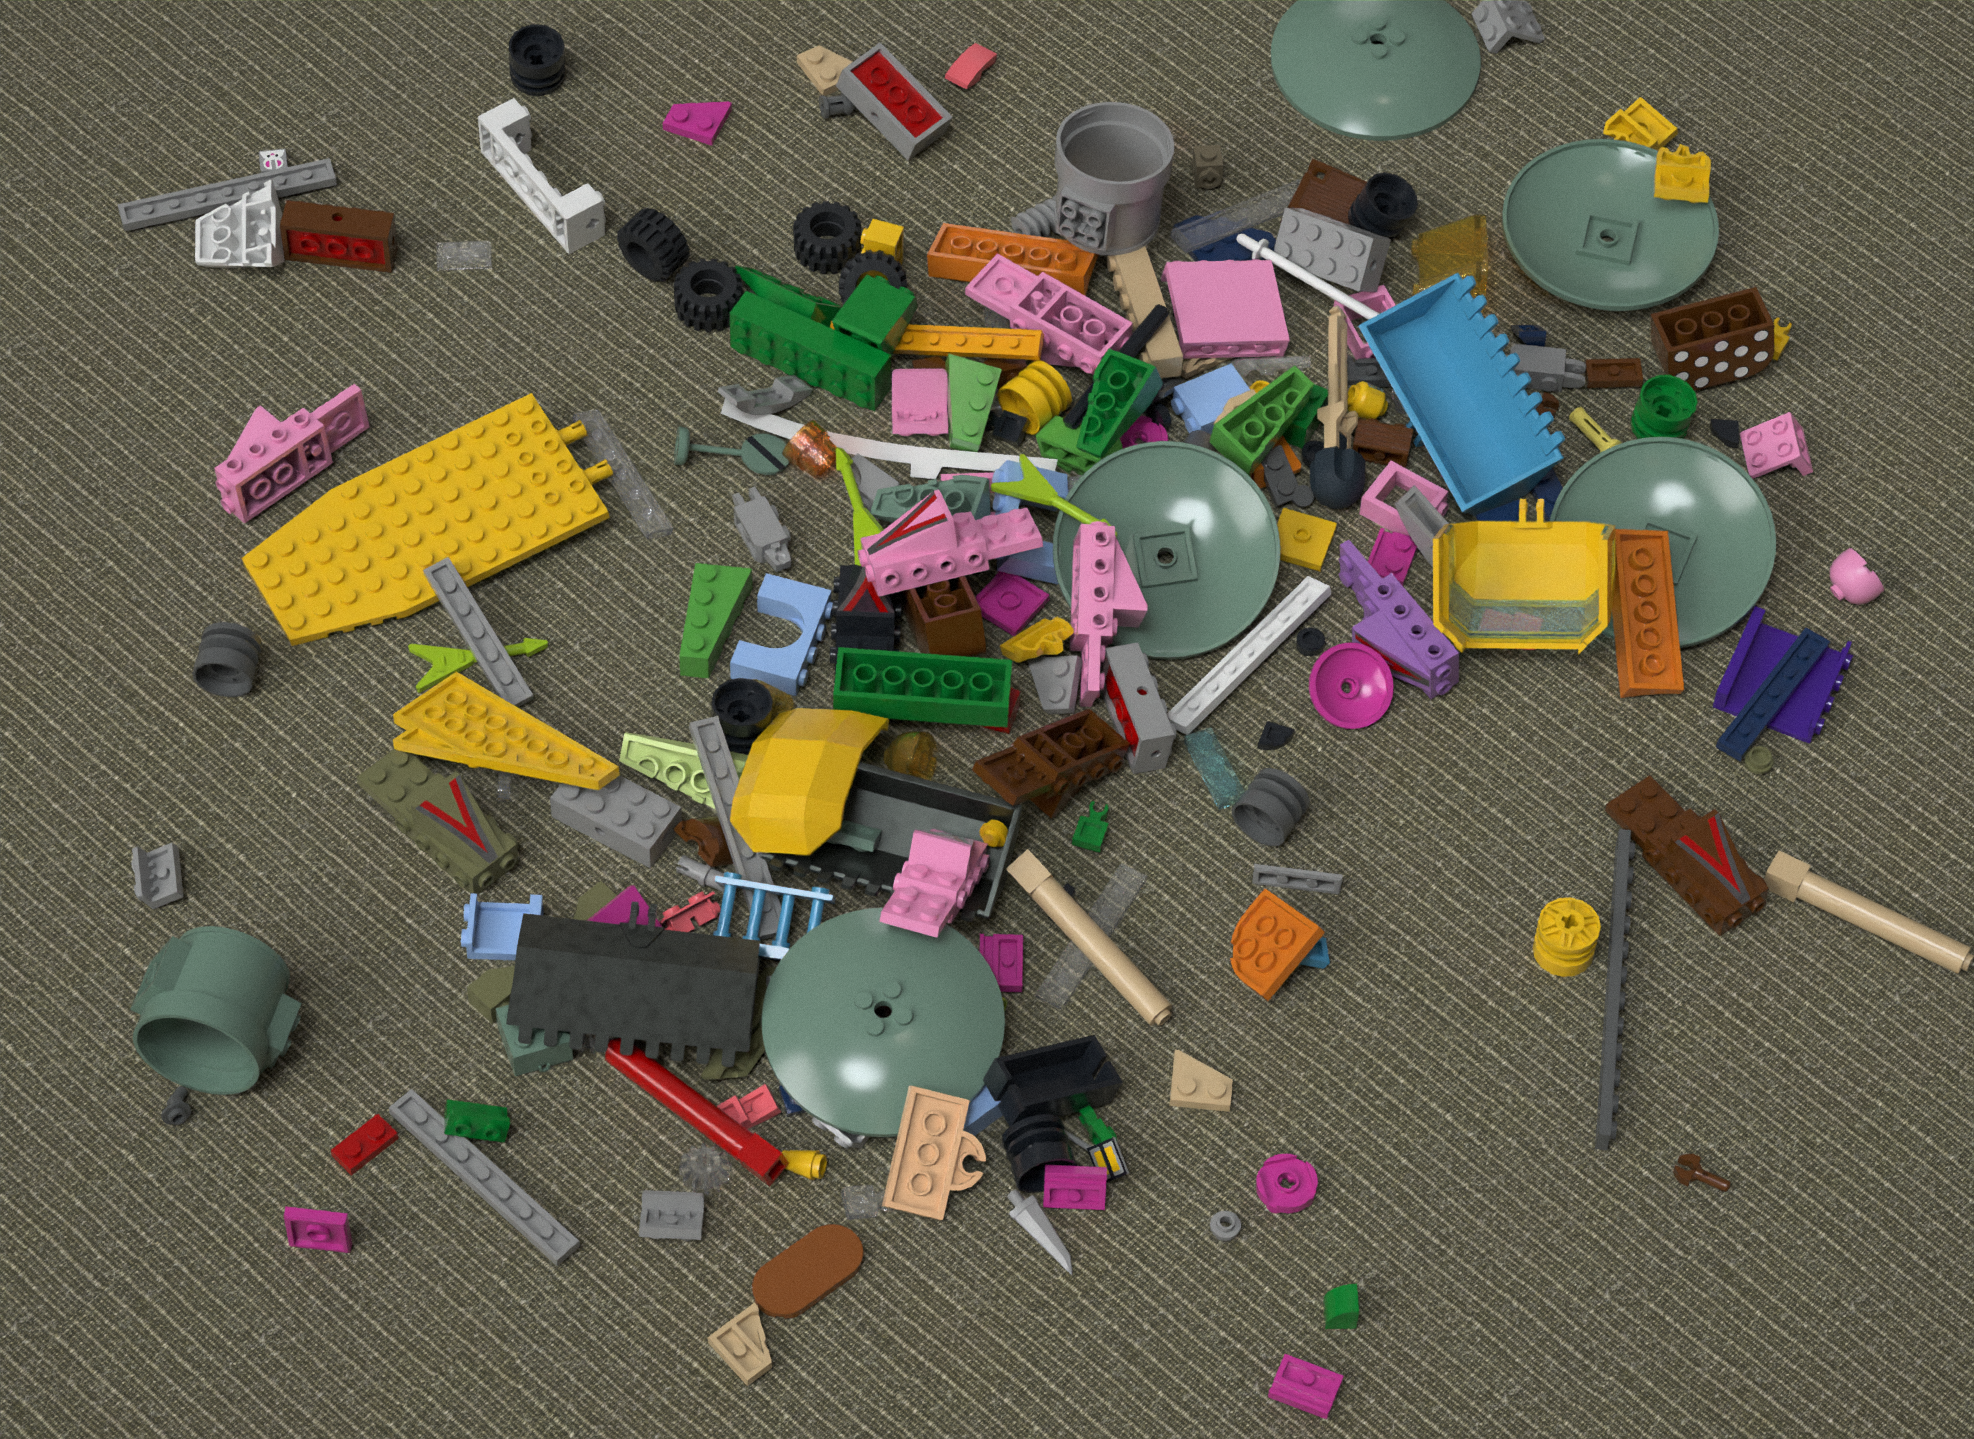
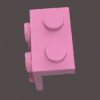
M945 369L893 370V434L911 436L913 434L938 436L948 433V373Z

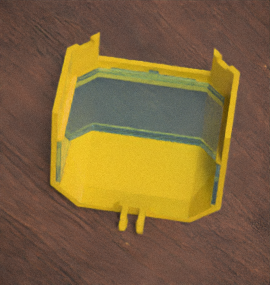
M1520 499L1519 521H1468L1444 524L1433 538V625L1441 633H1444L1461 653L1466 648L1578 649L1579 655L1608 626L1611 620L1616 582V525L1591 521H1544V499H1538L1536 503L1537 521H1527L1528 503L1526 499Z

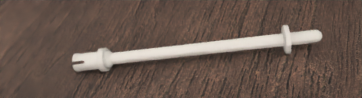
M1245 234L1237 236V242L1253 252L1252 259L1260 260L1263 257L1266 260H1272V263L1368 320L1380 314L1268 248V240L1263 238L1257 242Z

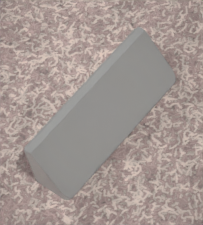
M1254 864L1252 883L1340 894L1343 875Z

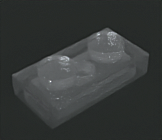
M491 241L437 243V271L492 269Z

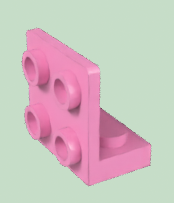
M1791 412L1740 433L1748 473L1752 479L1788 464L1792 468L1796 467L1803 476L1813 472L1803 427Z

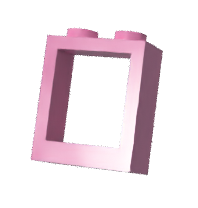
M1384 285L1378 286L1377 292H1359L1349 295L1380 313L1396 306ZM1334 300V306L1338 305L1347 316L1344 319L1347 323V345L1355 359L1376 358L1368 343L1363 344L1351 323V320L1363 316Z
M1390 461L1362 496L1359 513L1392 532L1410 536L1397 509L1383 502L1395 485L1406 491L1415 485L1443 517L1449 508L1447 503L1448 491Z

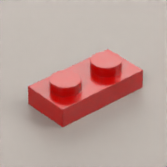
M376 1114L331 1149V1155L352 1176L398 1140V1133L379 1114Z

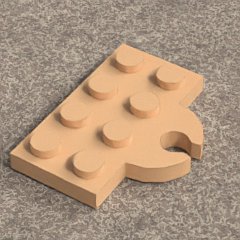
M915 1086L908 1087L882 1207L941 1221L944 1218L949 1191H962L970 1188L982 1177V1172L974 1171L968 1173L962 1165L963 1159L967 1155L973 1156L977 1162L986 1161L982 1144L974 1135L963 1130L970 1100Z

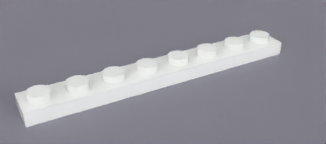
M1307 576L1167 713L1169 721L1174 723L1176 730L1188 735L1331 595L1330 586Z

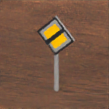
M1064 1129L1069 1140L1088 1151L1093 1167H1107L1106 1183L1129 1174L1115 1137L1090 1146Z

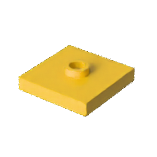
M1283 508L1277 523L1280 539V560L1321 571L1335 534L1337 523Z

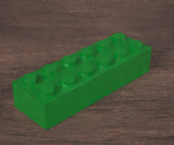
M745 291L730 312V347L740 354L751 356L765 365H771L782 370L787 375H795L812 386H818L831 392L834 396L845 398L854 402L859 407L867 408L874 412L891 389V354L748 291Z
M838 647L833 710L856 711L888 719L1007 727L1012 660Z

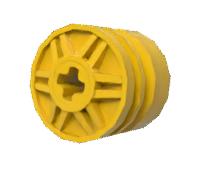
M1039 360L1030 363L1026 369L1019 372L1018 377L1012 378L1002 386L997 394L1002 411L1006 410L1030 420L1031 423L1026 434L1031 435L1038 433L1055 415L1059 416L1062 411L1070 407L1072 402L1071 391L1061 374L1051 365Z
M1569 897L1558 898L1549 902L1541 910L1532 947L1534 958L1541 968L1550 974L1568 977L1584 972L1592 964L1601 929L1599 916L1593 907L1582 900Z

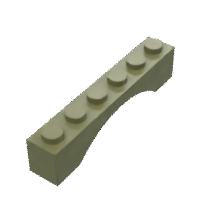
M602 881L598 882L579 897L573 919L588 920L617 895ZM515 965L506 968L489 969L467 986L468 1002L492 1025L497 1022L496 1008L509 1005Z

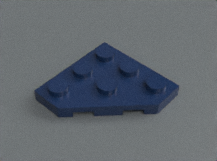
M1198 215L1173 225V233L1195 262L1201 260H1253V252L1237 242L1239 234H1245L1257 242L1263 238L1268 240V248L1274 251L1276 239L1270 232Z

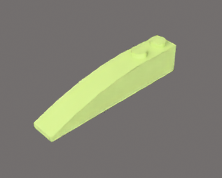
M628 732L624 733L620 762L650 778L658 779L675 791L683 792L700 804L704 803L715 809L694 744ZM730 751L740 780L748 755Z

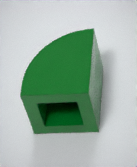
M1357 1284L1342 1285L1325 1294L1323 1299L1325 1329H1356L1359 1316Z

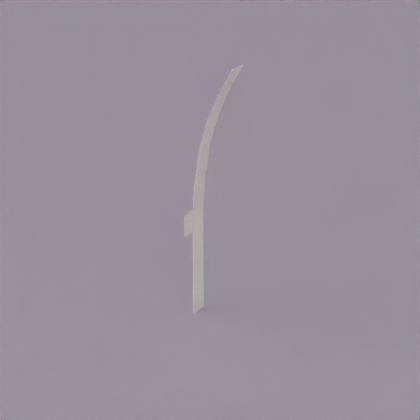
M726 398L721 414L797 442L836 451V448L839 447L843 448L848 454L856 455L859 453L864 457L911 464L910 477L936 479L942 467L995 471L1006 460L1019 463V456L916 447L832 433L772 414H748L738 409ZM1027 457L1035 467L1052 471L1056 469L1058 459Z

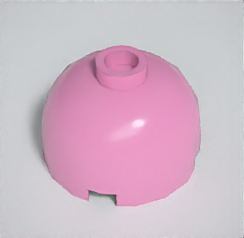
M1852 548L1843 551L1833 561L1830 567V580L1833 586L1830 587V590L1839 601L1846 599L1852 604H1866L1876 599L1884 591V587L1875 572H1870L1865 566L1867 562Z

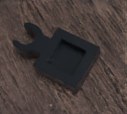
M990 410L988 417H991V420L986 423L984 430H994L992 435L995 439L1020 446L1031 422L1026 417L1003 410L1001 417L996 416Z

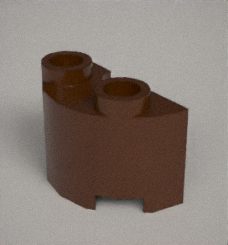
M717 816L681 821L673 829L685 842H694L695 840L698 843V855L710 867L733 864Z

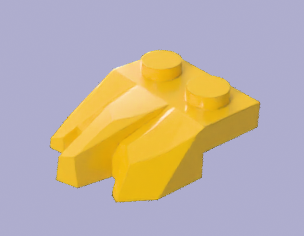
M1640 97L1625 111L1619 109L1605 123L1603 134L1614 137V140L1628 141L1659 151L1660 147H1664L1678 134V128Z
M1682 144L1678 146L1675 152H1670L1668 148L1660 147L1655 165L1654 197L1663 200L1675 199L1691 203H1708L1711 159L1703 151L1690 154L1689 147Z
M1058 616L1052 620L1044 618L1001 644L1000 649L1002 655L1017 663L1041 655H1058L1064 651L1062 641L1074 633V629L1067 621Z

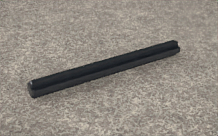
M1160 304L1155 305L1118 352L1134 358L1168 317L1167 308ZM1094 381L1064 416L1063 422L1067 428L1075 430L1083 421V417L1086 416L1089 405L1088 396L1092 392Z

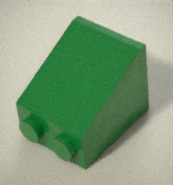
M866 274L836 314L832 323L836 331L892 356L918 308V303L914 296L915 294L905 287L897 289L881 276L876 275L874 278Z

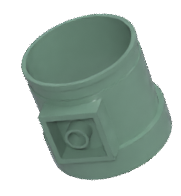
M216 926L198 927L185 932L180 939L172 936L150 961L130 1010L140 1014L133 1032V1043L140 1057L153 1070L172 1082L204 1093L219 1095L236 1094L250 1089L267 1067L271 1069L275 1065L279 1055L283 1057L291 1044V1040L288 1039L290 1031L293 1032L301 1019L298 1011L302 1003L285 995L290 984V972L284 960L271 947L237 930Z

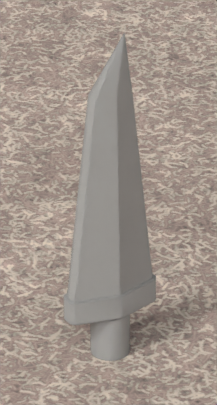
M1017 1189L1011 1191L1007 1197L1015 1208L1009 1215L1072 1275L1071 1255L1040 1207L1038 1200L1034 1195L1024 1199Z

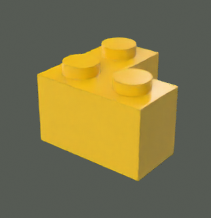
M872 219L869 228H864L861 235L860 243L864 244L861 253H865L866 250H872L873 252L881 250L887 255L891 254L894 256V259L902 265L904 227ZM867 271L861 274V276L858 278L857 286L860 284V282L863 280L866 274L874 278L876 275L881 276L886 280H888V278L879 271Z

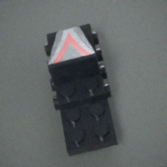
M855 564L849 566L840 565V577L834 576L833 593L839 594L838 600H833L832 617H836V623L831 624V640H836V647L830 646V664H835V674L838 647L899 652V649H894V642L900 643V625H895V619H901V602H896V596H901V591L878 597L872 582L867 580L864 567Z

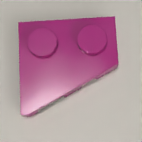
M732 102L673 104L663 121V130L712 146L732 111Z

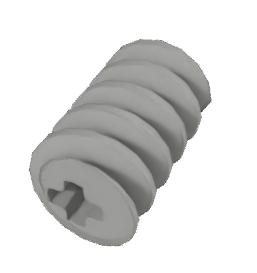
M1056 195L1052 199H1046L1043 204L1039 203L1034 208H1028L1025 213L1021 212L1016 217H1011L1014 232L1040 237L1041 234L1044 237H1049L1050 230L1056 233L1057 226L1054 217Z

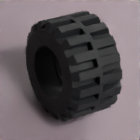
M823 201V204L815 202L812 203V207L806 206L803 208L802 213H798L796 216V221H794L793 225L794 251L797 260H800V264L804 267L809 266V270L813 272L819 270L820 274H826L829 271L834 274L838 273L839 269L842 270L846 262L854 258L861 249V222L856 212H850V207L847 205L842 207L839 202L832 204L829 201ZM822 236H833V237H835V238H832V239H823V238H820V237H822Z
M653 208L641 209L617 232L618 246L625 259L638 273L654 282L665 281L690 256V249L686 243L687 240L681 230L666 215Z
M866 250L865 253H857L854 258L846 262L840 274L839 295L843 305L857 288L858 278L867 271L875 270L883 273L888 278L890 285L897 289L900 287L907 288V276L901 263L897 262L891 254L887 255L881 250H878V252Z
M706 258L700 259L698 263L692 261L689 263V267L684 266L680 269V274L676 275L674 282L675 311L678 313L680 321H684V325L687 327L694 326L696 331L704 329L706 332H711L713 329L721 331L724 326L730 327V312L743 295L741 276L737 274V270L733 266L728 267L727 262L722 261L719 263L717 259L711 258V261H706ZM708 293L716 294V296L713 297H703L700 295Z

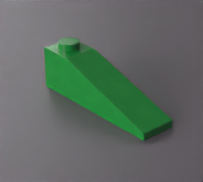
M735 266L737 274H740L741 278L758 296L827 327H830L831 321H833L836 314L842 308L841 305L829 299L804 293L805 289L782 283V280L754 268Z
M1110 348L1095 369L1092 392L1088 396L1089 405L1086 416L1083 417L1076 445L1078 450L1098 458H1102L1150 406L1163 385L1156 366Z

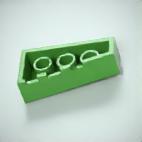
M1294 365L1215 423L1209 442L1225 458L1235 463L1251 476L1309 402L1314 383Z
M695 563L679 655L680 676L709 679L723 650V645L733 630V624L737 616L740 615L747 596L750 595L753 589L752 569Z

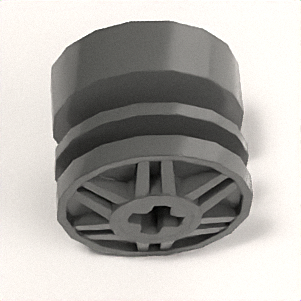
M220 622L207 626L202 633L199 654L196 657L192 672L193 680L205 691L218 696L238 697L245 695L253 686L256 665L259 662V655L262 649L261 639L249 628L236 623Z
M1263 768L1249 784L1248 790L1240 796L1232 807V816L1239 828L1251 839L1267 846H1279L1293 830L1294 824L1301 819L1302 814L1309 808L1310 799L1302 785L1292 776L1274 768Z

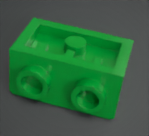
M447 1099L444 1134L505 1143L510 1126V1118L507 1117V1107Z

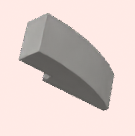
M1414 485L1395 503V506L1410 537L1428 563L1433 567V538L1444 524L1449 523Z

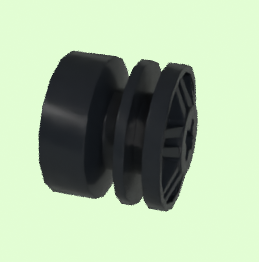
M539 24L524 26L517 30L510 38L508 48L510 78L513 85L527 95L543 96L551 94L561 86L565 78V49L561 35L555 29Z
M1391 173L1375 174L1367 181L1361 193L1351 204L1348 211L1349 224L1389 238L1391 243L1399 236L1404 226L1414 215L1418 206L1417 195L1413 187L1405 179Z
M746 678L728 680L719 685L713 693L711 716H718L729 751L749 755L753 742L772 722L773 700L770 691L763 684L755 680Z
M1040 1114L1027 1117L1007 1128L1002 1135V1145L1006 1150L1007 1159L1011 1162V1172L1016 1187L1020 1191L1027 1193L1044 1192L1045 1165L1077 1166L1072 1148L1068 1145V1136L1064 1132V1124L1058 1116Z

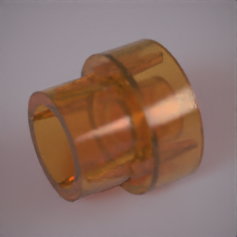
M811 420L791 438L785 446L782 455L795 467L808 472L816 479L825 473L836 461L837 447L829 439L828 432L815 420Z

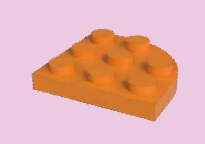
M1264 889L1242 915L1233 932L1231 943L1234 945L1233 958H1230L1233 970L1243 983L1262 998L1269 1001L1325 932L1273 893Z

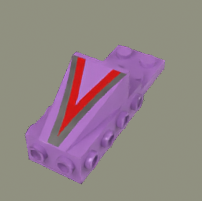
M1350 540L1340 544L1339 577L1347 588L1351 587L1358 602L1364 609L1363 621L1352 627V643L1363 644L1375 650L1386 661L1393 677L1421 688L1430 699L1437 695L1446 694L1453 685L1459 682V652L1444 634L1433 625V621L1392 573L1381 578Z

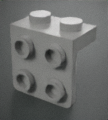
M1483 0L1472 12L1474 21L1489 52L1497 54L1512 36L1541 43L1545 39L1541 26L1533 14L1531 5L1524 0Z

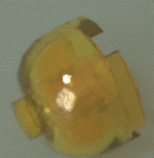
M908 731L899 734L891 742L889 748L885 750L884 763L887 765V769L931 781L937 761L936 757H932L931 748H936L933 735L923 731Z

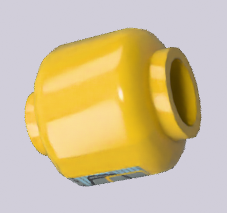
M1361 381L1348 389V412L1355 410L1358 413V417L1364 420L1368 418L1377 419L1386 412L1388 402L1382 388Z

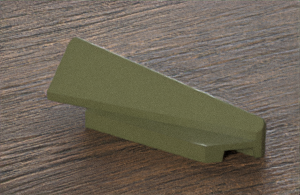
M766 967L757 979L749 1052L736 1051L734 1065L732 1067H725L721 1064L723 1049H716L701 1074L704 1080L747 1077L765 1051L762 1037V1009L767 989L766 978L767 976H772L776 967Z

